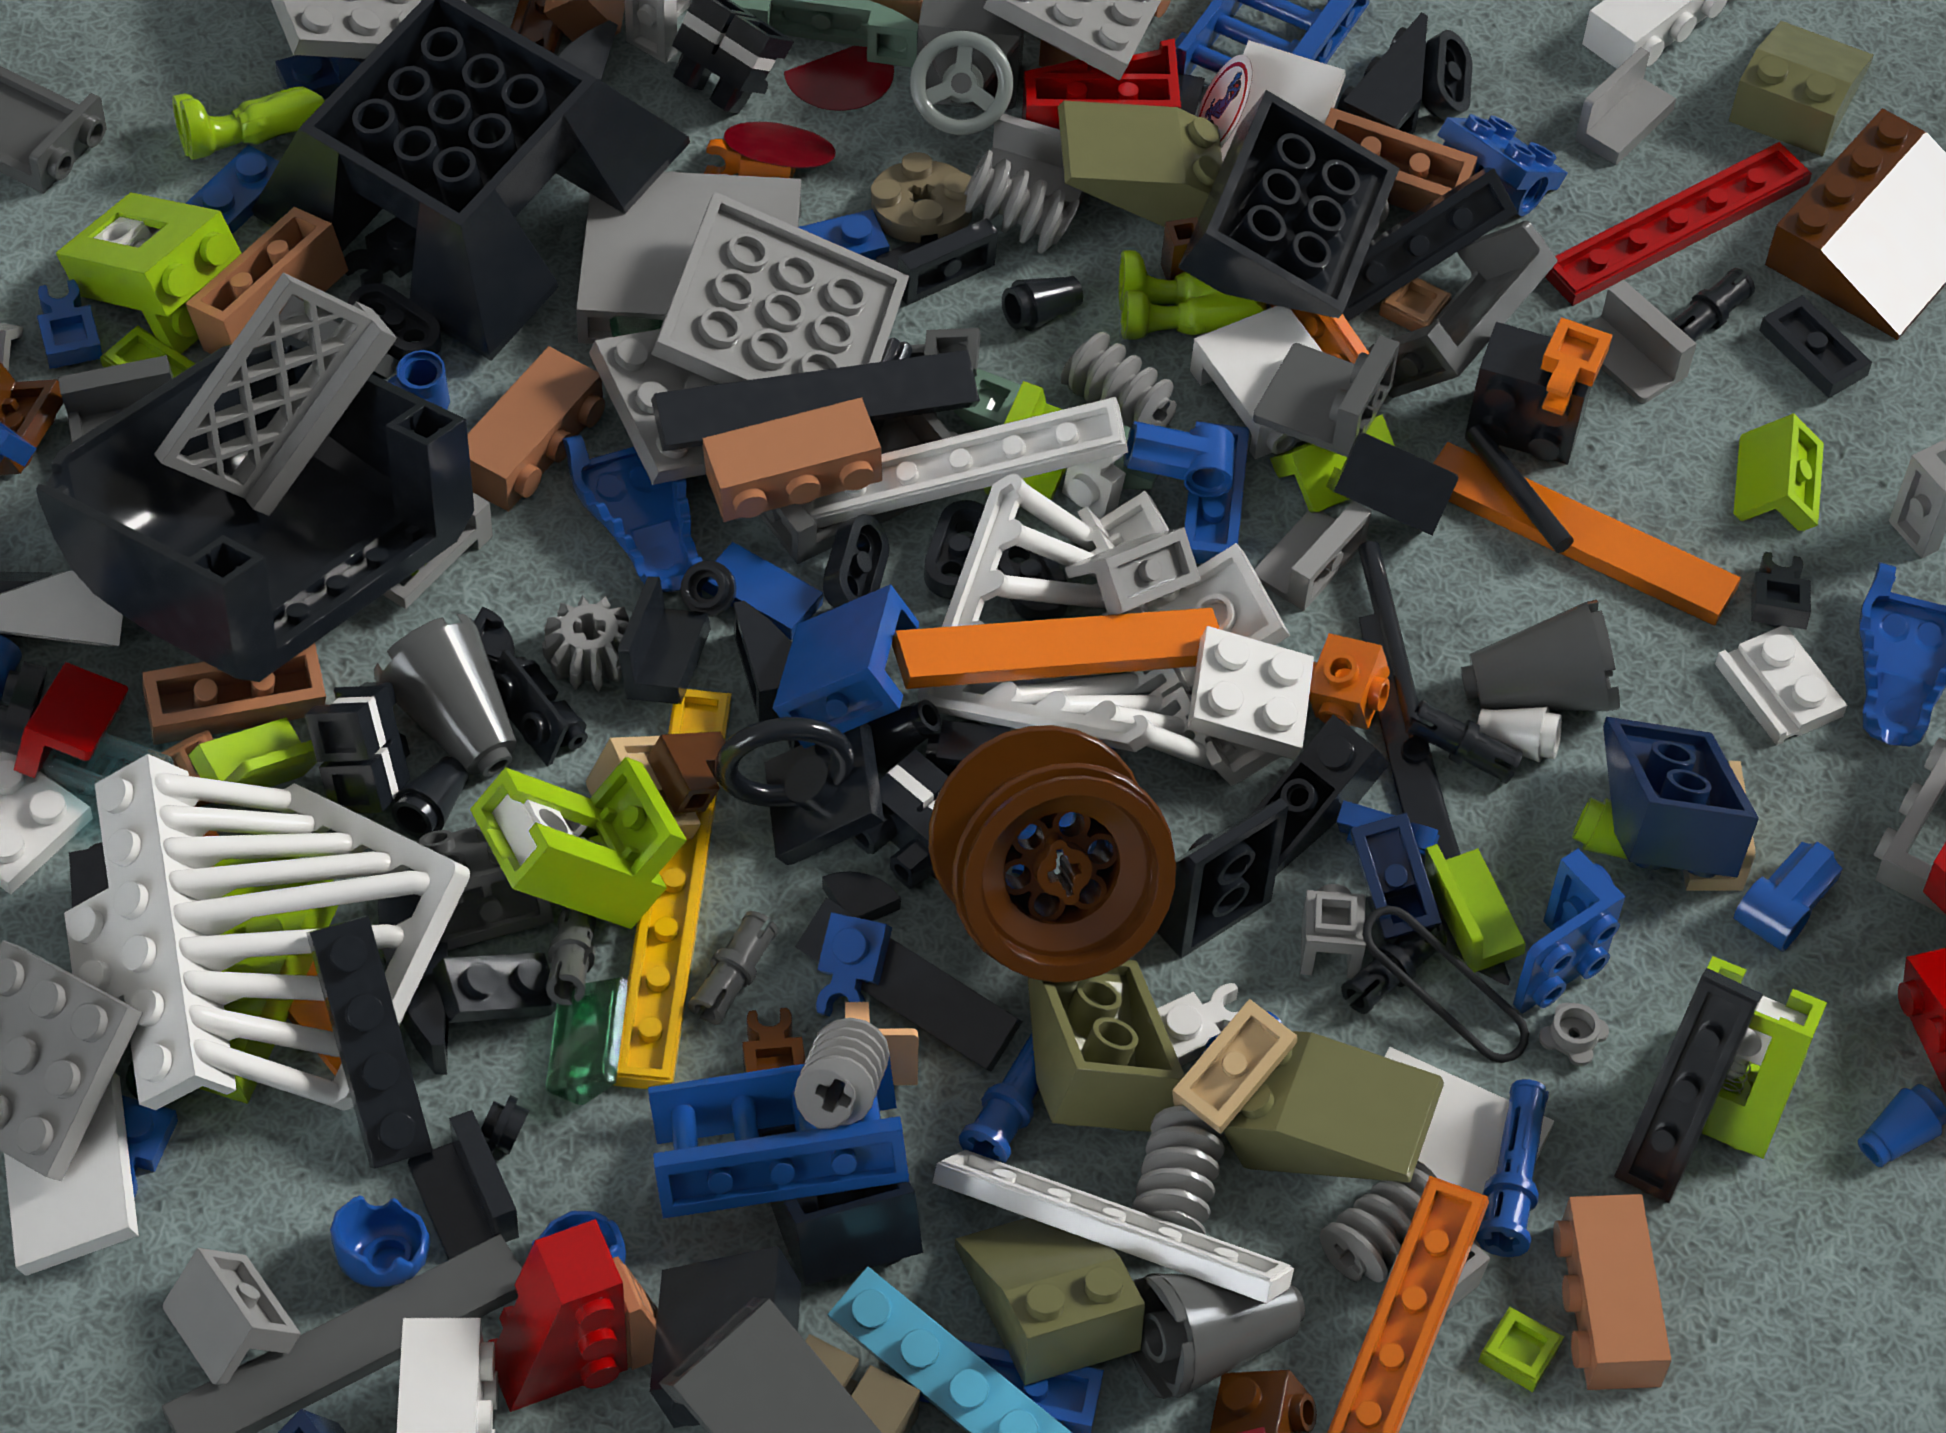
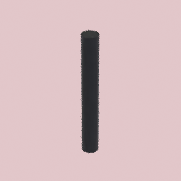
M1475 425L1470 428L1465 434L1466 441L1555 552L1562 553L1573 544V537L1482 425Z

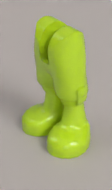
M293 87L261 98L246 100L239 107L232 110L230 115L209 116L203 104L198 99L193 98L192 95L184 93L172 96L178 135L185 156H189L191 160L210 156L218 150L241 142L243 144L252 143L258 145L279 135L296 132L325 102L321 95L308 88Z
M1123 250L1121 253L1118 299L1119 310H1121L1120 322L1123 339L1137 340L1144 338L1148 333L1168 329H1176L1178 332L1188 335H1200L1267 310L1266 303L1223 294L1186 272L1177 275L1175 280L1151 277L1146 271L1145 262L1139 252Z

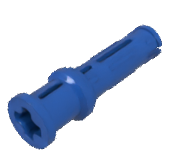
M1032 1033L1002 1083L995 1084L986 1090L981 1098L983 1108L975 1122L965 1125L960 1133L959 1144L963 1150H968L1002 1163H1006L1010 1157L1011 1148L1009 1145L1017 1131L1027 1127L1034 1116L1032 1100L1039 1090L1036 1083Z
M1530 1079L1517 1080L1510 1087L1509 1106L1496 1173L1486 1181L1483 1195L1488 1196L1489 1204L1484 1221L1481 1222L1475 1237L1483 1250L1501 1257H1516L1528 1252L1531 1243V1236L1527 1230L1530 1211L1536 1207L1539 1197L1532 1178L1549 1091H1546L1545 1085Z

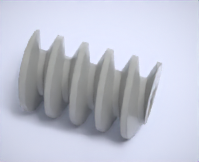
M988 149L977 165L964 193L967 195L965 212L971 213L980 204L985 205L983 219L987 218L991 221L998 214L1003 215L1001 232L1005 234L1016 224L1021 225L1019 242L1023 244L1035 234L1039 235L1037 252L1043 254L1053 244L1056 245L1063 236L1079 207L1080 200H1074L1064 209V191L1057 189L1048 198H1045L1047 191L1046 181L1039 179L1031 187L1027 188L1029 172L1022 168L1009 178L1011 162L1005 158L991 168L993 152Z
M1099 332L1092 336L1066 362L1061 373V384L1069 385L1071 391L1077 396L1084 397L1087 403L1116 397L1120 407L1123 426L1131 427L1133 421L1167 427L1171 423L1177 406L1174 400L1169 399L1174 387L1173 382L1169 379H1163L1156 383L1157 370L1153 367H1147L1140 371L1142 365L1141 358L1137 355H1131L1125 359V346L1116 343L1109 347L1111 339L1106 332Z
M850 1017L835 1020L817 1032L809 1055L797 1079L794 1092L798 1110L805 1120L816 1128L834 1129L840 1125H851L864 1118L872 1108L890 1055L887 1040L877 1027L865 1020Z
M1185 1106L1165 1108L1155 1115L1151 1123V1135L1145 1148L1147 1155L1141 1165L1142 1176L1137 1183V1197L1131 1209L1205 1235L1206 1231L1201 1223L1206 1222L1210 1216L1211 1211L1206 1202L1211 1201L1215 1194V1188L1211 1181L1216 1180L1220 1172L1218 1162L1216 1161L1220 1160L1224 1154L1225 1148L1220 1138L1225 1136L1224 1132L1218 1133Z
M1420 1161L1417 1162L1410 1183L1384 1180L1377 1182L1372 1186L1370 1194L1366 1193L1355 1201L1353 1208H1348L1341 1212L1337 1217L1336 1223L1332 1222L1321 1229L1319 1238L1322 1249L1330 1263L1344 1277L1358 1282L1361 1280L1362 1275H1365L1377 1283L1387 1278L1388 1270L1386 1265L1392 1267L1396 1255L1399 1254L1429 1176L1436 1177L1425 1164Z

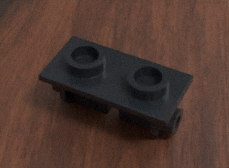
M503 649L493 675L507 716L522 734L524 740L548 767L553 764L560 747L567 745L569 749L574 750L581 747L587 741L586 723L576 715L565 700L550 703V701L556 699L558 691L541 671L539 664L535 660H527L523 656L515 659L508 649Z

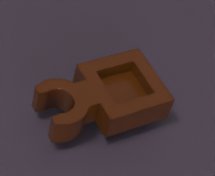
M780 1008V1022L774 1026L760 1024L756 1010L748 1012L747 1037L749 1041L742 1042L745 1073L805 1064L802 1037L792 1038V1014L788 1008Z

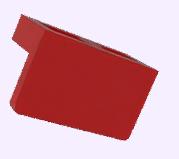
M65 662L24 728L13 770L36 778L53 749L84 761L90 760L124 703L128 687Z

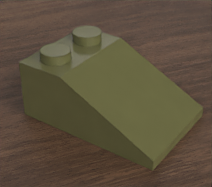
M1780 21L1758 46L1738 84L1729 122L1823 156L1866 74L1874 54Z
M1066 100L1058 106L1065 184L1165 227V222L1192 217H1197L1199 220L1223 163L1217 125L1211 123L1206 118L1195 116L1178 107Z
M1128 960L1103 975L1081 981L1055 983L1027 977L1036 1083L1051 1122L1068 1126H1090L1123 1131L1151 1132L1150 1127L1155 1115L1165 1108L1174 1107L1172 1090L1185 1074L1137 960Z
M1292 1031L1297 1035L1295 1046L1223 1131L1242 1166L1247 1169L1410 1183L1441 1095L1444 1081L1440 1075L1312 1032Z
M1028 1217L955 1238V1248L1006 1350L1009 1351L1024 1385L1141 1350L1145 1302L1120 1256L1111 1247Z

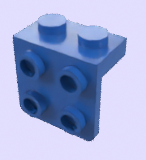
M1579 848L1563 857L1559 863L1543 920L1552 932L1535 942L1527 952L1513 1001V1006L1521 1014L1535 1005H1538L1540 1008L1548 1007L1562 995L1568 983L1580 975L1584 979L1593 977L1604 968L1610 959L1608 951L1613 936L1620 927L1618 919L1626 896L1613 884L1609 873L1601 865L1592 863Z

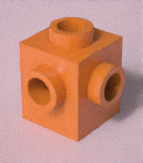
M1328 634L1318 662H1313L1309 700L1316 718H1319L1326 724L1331 716L1335 715L1347 726L1369 729L1375 711H1382L1384 709L1390 689L1388 679L1390 670L1382 645Z

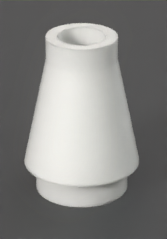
M1549 707L1502 710L1481 709L1477 723L1480 725V732L1515 750L1522 751L1523 757L1539 763L1542 757L1556 758L1562 729L1561 714L1549 713Z

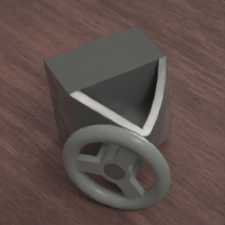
M923 0L918 24L917 58L911 70L910 90L913 102L921 116L930 125L945 133L970 135L981 132L998 121L1006 110L1013 109L1016 106L1025 30L985 10L983 7L987 0ZM933 104L984 110V112L970 119H953L940 113Z

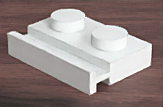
M1780 626L1739 644L1738 649L1729 653L1726 650L1718 653L1715 665L1776 746L1784 743V740L1791 736L1797 735L1798 737L1842 718L1848 705L1786 626Z

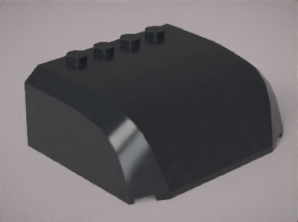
M290 335L282 338L284 354L309 346V344ZM271 344L254 348L246 359L247 368L273 359ZM228 345L221 347L59 450L51 463L52 475L46 485L38 484L36 492L57 545L71 569L94 595L153 635L232 677L260 682L458 541L474 512L467 423L465 418L371 374L273 512L268 516L254 510L245 498L161 464L154 455L231 346ZM312 361L287 370L289 386L300 381L312 364ZM275 375L250 383L252 399L277 391ZM239 388L220 395L214 404L215 413L241 404ZM280 406L254 415L257 431L268 426L280 409ZM240 420L218 428L220 444L246 435L244 421ZM207 433L190 438L180 451V454L189 456L209 449ZM248 451L222 460L224 472L233 475L248 454Z

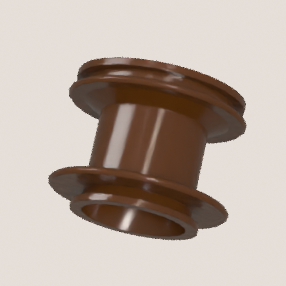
M1055 725L1027 726L1004 732L981 744L962 759L945 780L935 800L929 822L928 842L933 871L944 893L956 906L957 913L967 933L983 952L1001 965L1031 979L1055 983L1081 981L1103 975L1124 964L1142 950L1158 931L1169 910L1175 889L1176 862L1171 831L1160 808L1147 792L1138 786L1130 768L1117 752L1098 738L1077 729ZM1069 812L1076 813V820L1073 824L1067 827L1059 826V821L1063 815ZM1028 825H1037L1036 831L1031 837L1027 839L1017 838L1020 832ZM1060 849L1063 853L1060 856V866H1058L1060 873L1055 874L1053 870L1056 869V859L1058 858L1056 850ZM1014 865H1024V870L1018 877L1006 873Z

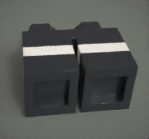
M692 0L672 44L674 48L682 52L673 77L686 86L703 90L711 73L716 74L720 79L709 99L724 111L740 113L752 92L766 93L768 89L766 77L777 58H786L794 41L762 20L755 19L756 16L731 0Z
M365 682L355 687H335L333 691L336 700L331 705H315L305 714L317 762H323L319 766V771L326 797L355 813H382L394 800L396 793L410 780L406 758L410 751L406 736L401 734L397 728L393 712V706L397 703L393 684L390 682Z
M916 749L879 780L884 823L852 837L854 843L867 854H875L889 841L894 843L900 850L890 857V869L894 876L909 889L926 880L931 875L938 881L933 871L928 848L929 822L935 800L948 777Z

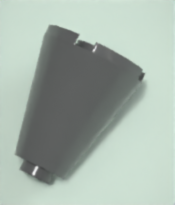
M1597 600L1584 602L1469 654L1470 665L1461 667L1462 681L1467 700L1477 698L1480 709L1549 707V710L1606 712L1619 709V687L1611 688L1609 677L1613 676L1612 670H1616L1602 610L1598 611L1599 602Z
M456 614L461 623L447 625L443 617L434 619L412 630L394 643L387 650L392 661L384 670L377 663L374 668V679L376 682H390L393 684L397 700L396 704L451 757L459 760L469 774L482 773L484 777L493 776L501 772L512 762L513 757L511 754L515 750L517 742L478 628L472 618L465 614Z
M1148 1274L1143 1278L1133 1281L1145 1302L1141 1340L1142 1351L1131 1353L1144 1384L1156 1397L1162 1399L1170 1397L1180 1398L1294 1337L1298 1333L1300 1322L1303 1321L1305 1316L1304 1301L1300 1291L1295 1286H1291V1284L1287 1291L1268 1303H1264L1186 1274Z

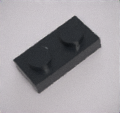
M1803 295L1763 317L1759 331L1828 398L1868 376L1872 361Z
M544 952L443 958L432 969L449 1023L544 1017L552 1015L561 1006L554 1002L546 991L550 968Z

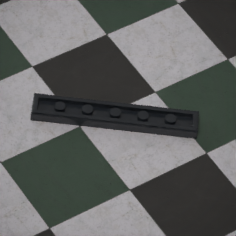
M962 350L654 393L651 402L663 452L703 446L702 438L861 397L871 422L975 407L979 403L980 398L969 351Z

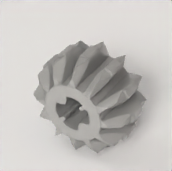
M583 595L578 602V606L575 608L564 603L560 604L557 617L547 618V623L544 627L545 641L542 643L543 656L546 662L551 664L552 673L555 675L556 680L570 677V683L575 691L585 681H592V685L599 692L603 685V678L620 684L623 676L618 648L629 623V615L626 613L625 606L611 609V604L606 596L597 604H589Z

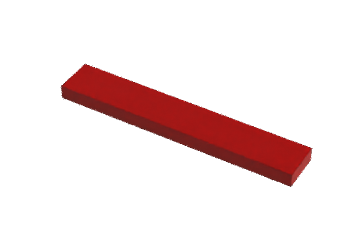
M1777 142L1556 255L1555 257L1558 259V262L1547 273L1545 278L1574 306L1621 280L1808 185L1812 173L1784 145Z

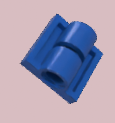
M1472 114L1468 118L1447 117L1437 134L1445 140L1443 145L1477 156L1475 174L1486 167L1494 168L1518 212L1517 214L1520 216L1530 213L1540 203L1547 190H1557L1568 172L1554 164L1557 158L1555 154L1533 142L1526 145L1514 137L1517 131L1516 128L1501 118L1491 115L1489 119H1482Z

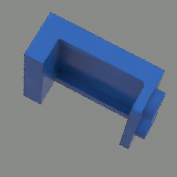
M891 584L797 624L773 704V709L780 718L802 717L828 723L844 733L900 709L903 694L886 673L885 667L895 631L918 629L919 621ZM799 741L804 749L815 745L814 743Z

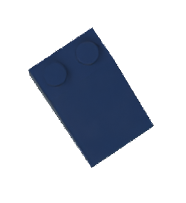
M1606 717L1603 731L1614 833L1628 861L1648 870H1658L1661 867L1687 870L1691 874L1703 878H1712L1715 875L1737 878L1759 817L1714 735L1710 732Z

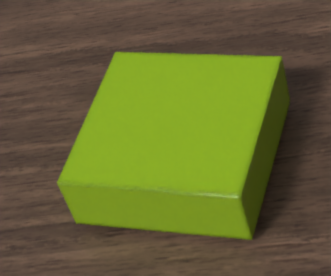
M1509 1306L1482 1350L1478 1362L1534 1392L1561 1347L1564 1336Z

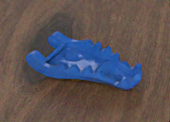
M581 435L563 438L573 489L582 505L608 529L628 554L643 584H645L648 576L660 577L662 592L680 590L681 581L686 571L694 564L702 561V557L698 556L694 541L691 538V515L689 501L686 498V479L652 485L635 447L589 459L585 442Z
M1879 562L1872 585L1862 604L1859 619V634L1863 649L1866 698L1863 706V728L1870 737L1888 745L1911 747L1922 742L1925 737L1933 707L1946 687V606L1892 593V585L1896 578V567Z

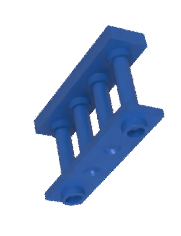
M1213 0L1190 32H1182L1175 42L1178 73L1190 75L1198 65L1217 74L1232 59L1210 49L1219 35L1247 45L1248 40L1327 64L1367 8L1370 0H1328L1323 10L1317 8L1314 12L1287 0ZM1244 4L1306 30V34L1301 41L1294 39L1291 43L1233 18L1241 5Z
M890 1055L872 1108L857 1123L840 1125L834 1129L816 1128L805 1120L797 1108L794 1092L797 1079L804 1064L648 1087L657 1144L673 1142L674 1147L672 1151L653 1153L663 1219L909 1182L901 1118L897 1116L881 1119L880 1111L897 1108ZM795 1124L796 1132L759 1137L758 1129ZM734 1133L735 1141L698 1146L697 1138Z

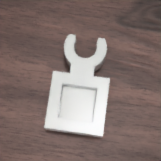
M1124 454L1068 467L1062 493L1073 500L1078 506L1083 508L1087 506L1098 519L1117 509L1126 473L1116 467L1114 462Z
M1235 983L1225 984L1217 988L1212 995L1211 1001L1202 1004L1196 994L1191 992L1157 1008L1181 1066L1200 1058L1205 1050L1207 1041L1221 1033V1030L1238 1013L1230 1012L1224 1007V1005L1235 1001L1237 998L1238 987Z

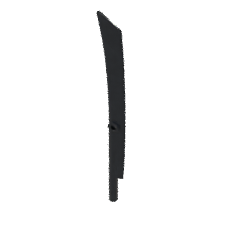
M1367 541L1358 547L1374 614L1359 617L1363 641L1382 645L1390 670L1388 676L1390 682L1388 699L1384 709L1377 712L1402 814L1407 812L1411 823L1425 825L1438 830L1437 835L1440 836L1438 846L1445 860L1461 855L1447 812L1429 743L1413 734L1410 735L1405 732L1411 716L1423 723L1424 721L1423 718L1418 717L1417 713L1414 712L1419 701L1380 545L1377 541ZM1421 855V859L1425 868V856ZM1436 903L1442 922L1441 925L1436 927L1437 932L1442 929L1444 930L1447 937V944L1445 946L1453 954L1465 961ZM1504 962L1477 971L1504 985H1509L1511 980Z

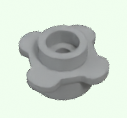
M1562 1003L1556 1007L1552 1024L1541 1029L1539 1041L1544 1048L1548 1050L1556 1049L1567 1055L1572 1064L1585 1066L1591 1063L1594 1056L1593 1049L1597 1043L1607 1039L1609 1028L1606 1022L1599 1019L1596 1012L1590 1007L1579 1003ZM1576 1031L1579 1033V1037L1573 1038L1569 1035V1032Z

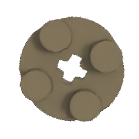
M922 152L909 153L902 158V163L887 168L874 180L871 185V207L882 231L895 239L921 243V235L938 234V239L967 227L972 219L973 211L971 213L965 212L967 195L964 194L971 176L946 163L932 161L928 154ZM917 199H923V200H920V201H918V202H913L914 200H917Z

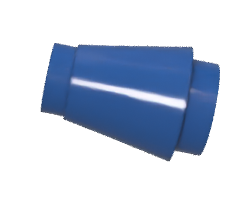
M1917 1084L1911 1089L1902 1088L1866 1130L1865 1134L1858 1139L1859 1148L1877 1167H1883L1889 1161L1891 1162L1941 1136L1942 1126L1946 1124V1108L1937 1095L1922 1084Z

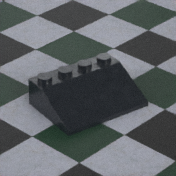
M1265 90L1236 130L1178 268L1226 295L1339 318L1345 310L1400 168L1275 94Z

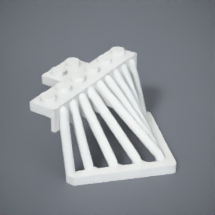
M1009 474L992 485L942 627L984 624L982 621H978L985 601L995 596L1106 609L1098 583L1089 585L1004 575L1001 571L996 570L1002 552L1016 545L1069 566L1136 538L1169 531V528L1153 499L1146 491H1143L1101 519H1098L1086 506L1078 511L1081 518L1079 520L1027 485L1018 474ZM1019 506L1083 549L1024 526L1015 519ZM1237 543L1197 567L1201 581L1120 613L1130 614L1213 608L1220 630L1276 645L1290 636L1247 556ZM1095 573L1088 574L1093 577H1096ZM1196 667L1132 671L1105 676L1093 674L919 688L918 700H929L940 714L1016 729L1044 725L1072 728L1098 738L1109 747L1137 752L1147 746L1201 767L1216 770L1230 786L1241 782L1281 757L1187 729ZM1152 692L1149 695H1132Z
M149 754L95 783L109 888L64 912L71 968L74 976L143 1012L130 1039L139 1105L157 1110L202 1086L228 1095L237 1090L234 1076L236 1075L343 1111L353 1108L342 1063L334 1080L331 1081L230 1048L229 1040L244 1038L340 1058L332 1031L224 1010V1005L243 997L325 1001L318 976L222 972L249 957L310 954L311 949L306 932L317 929L220 934L252 917L413 894L419 895L421 899L411 918L396 926L388 924L371 925L378 949L389 948L395 950L385 972V977L397 1021L400 1024L470 878L469 869L295 783L285 789L192 777L189 776L188 771ZM198 801L278 811L281 813L194 806ZM330 829H332V830H334V831H336V832H338V833H326V832L329 831ZM208 831L260 834L232 836H203ZM367 848L374 850L372 852H363ZM310 857L212 867L223 859ZM411 868V869H413V870H415V871H405V870ZM368 876L222 897L238 888Z

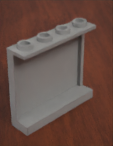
M668 171L663 172L626 214L590 193L576 308L578 343L593 344L595 340L661 329L714 191L799 227V218H801V179Z

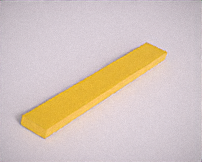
M687 689L682 703L673 704L668 734L721 731L726 741L732 693ZM718 792L705 812H696L701 825L693 839H687L659 872L667 889L637 922L613 1068V1086L648 1089V1087L674 1083Z

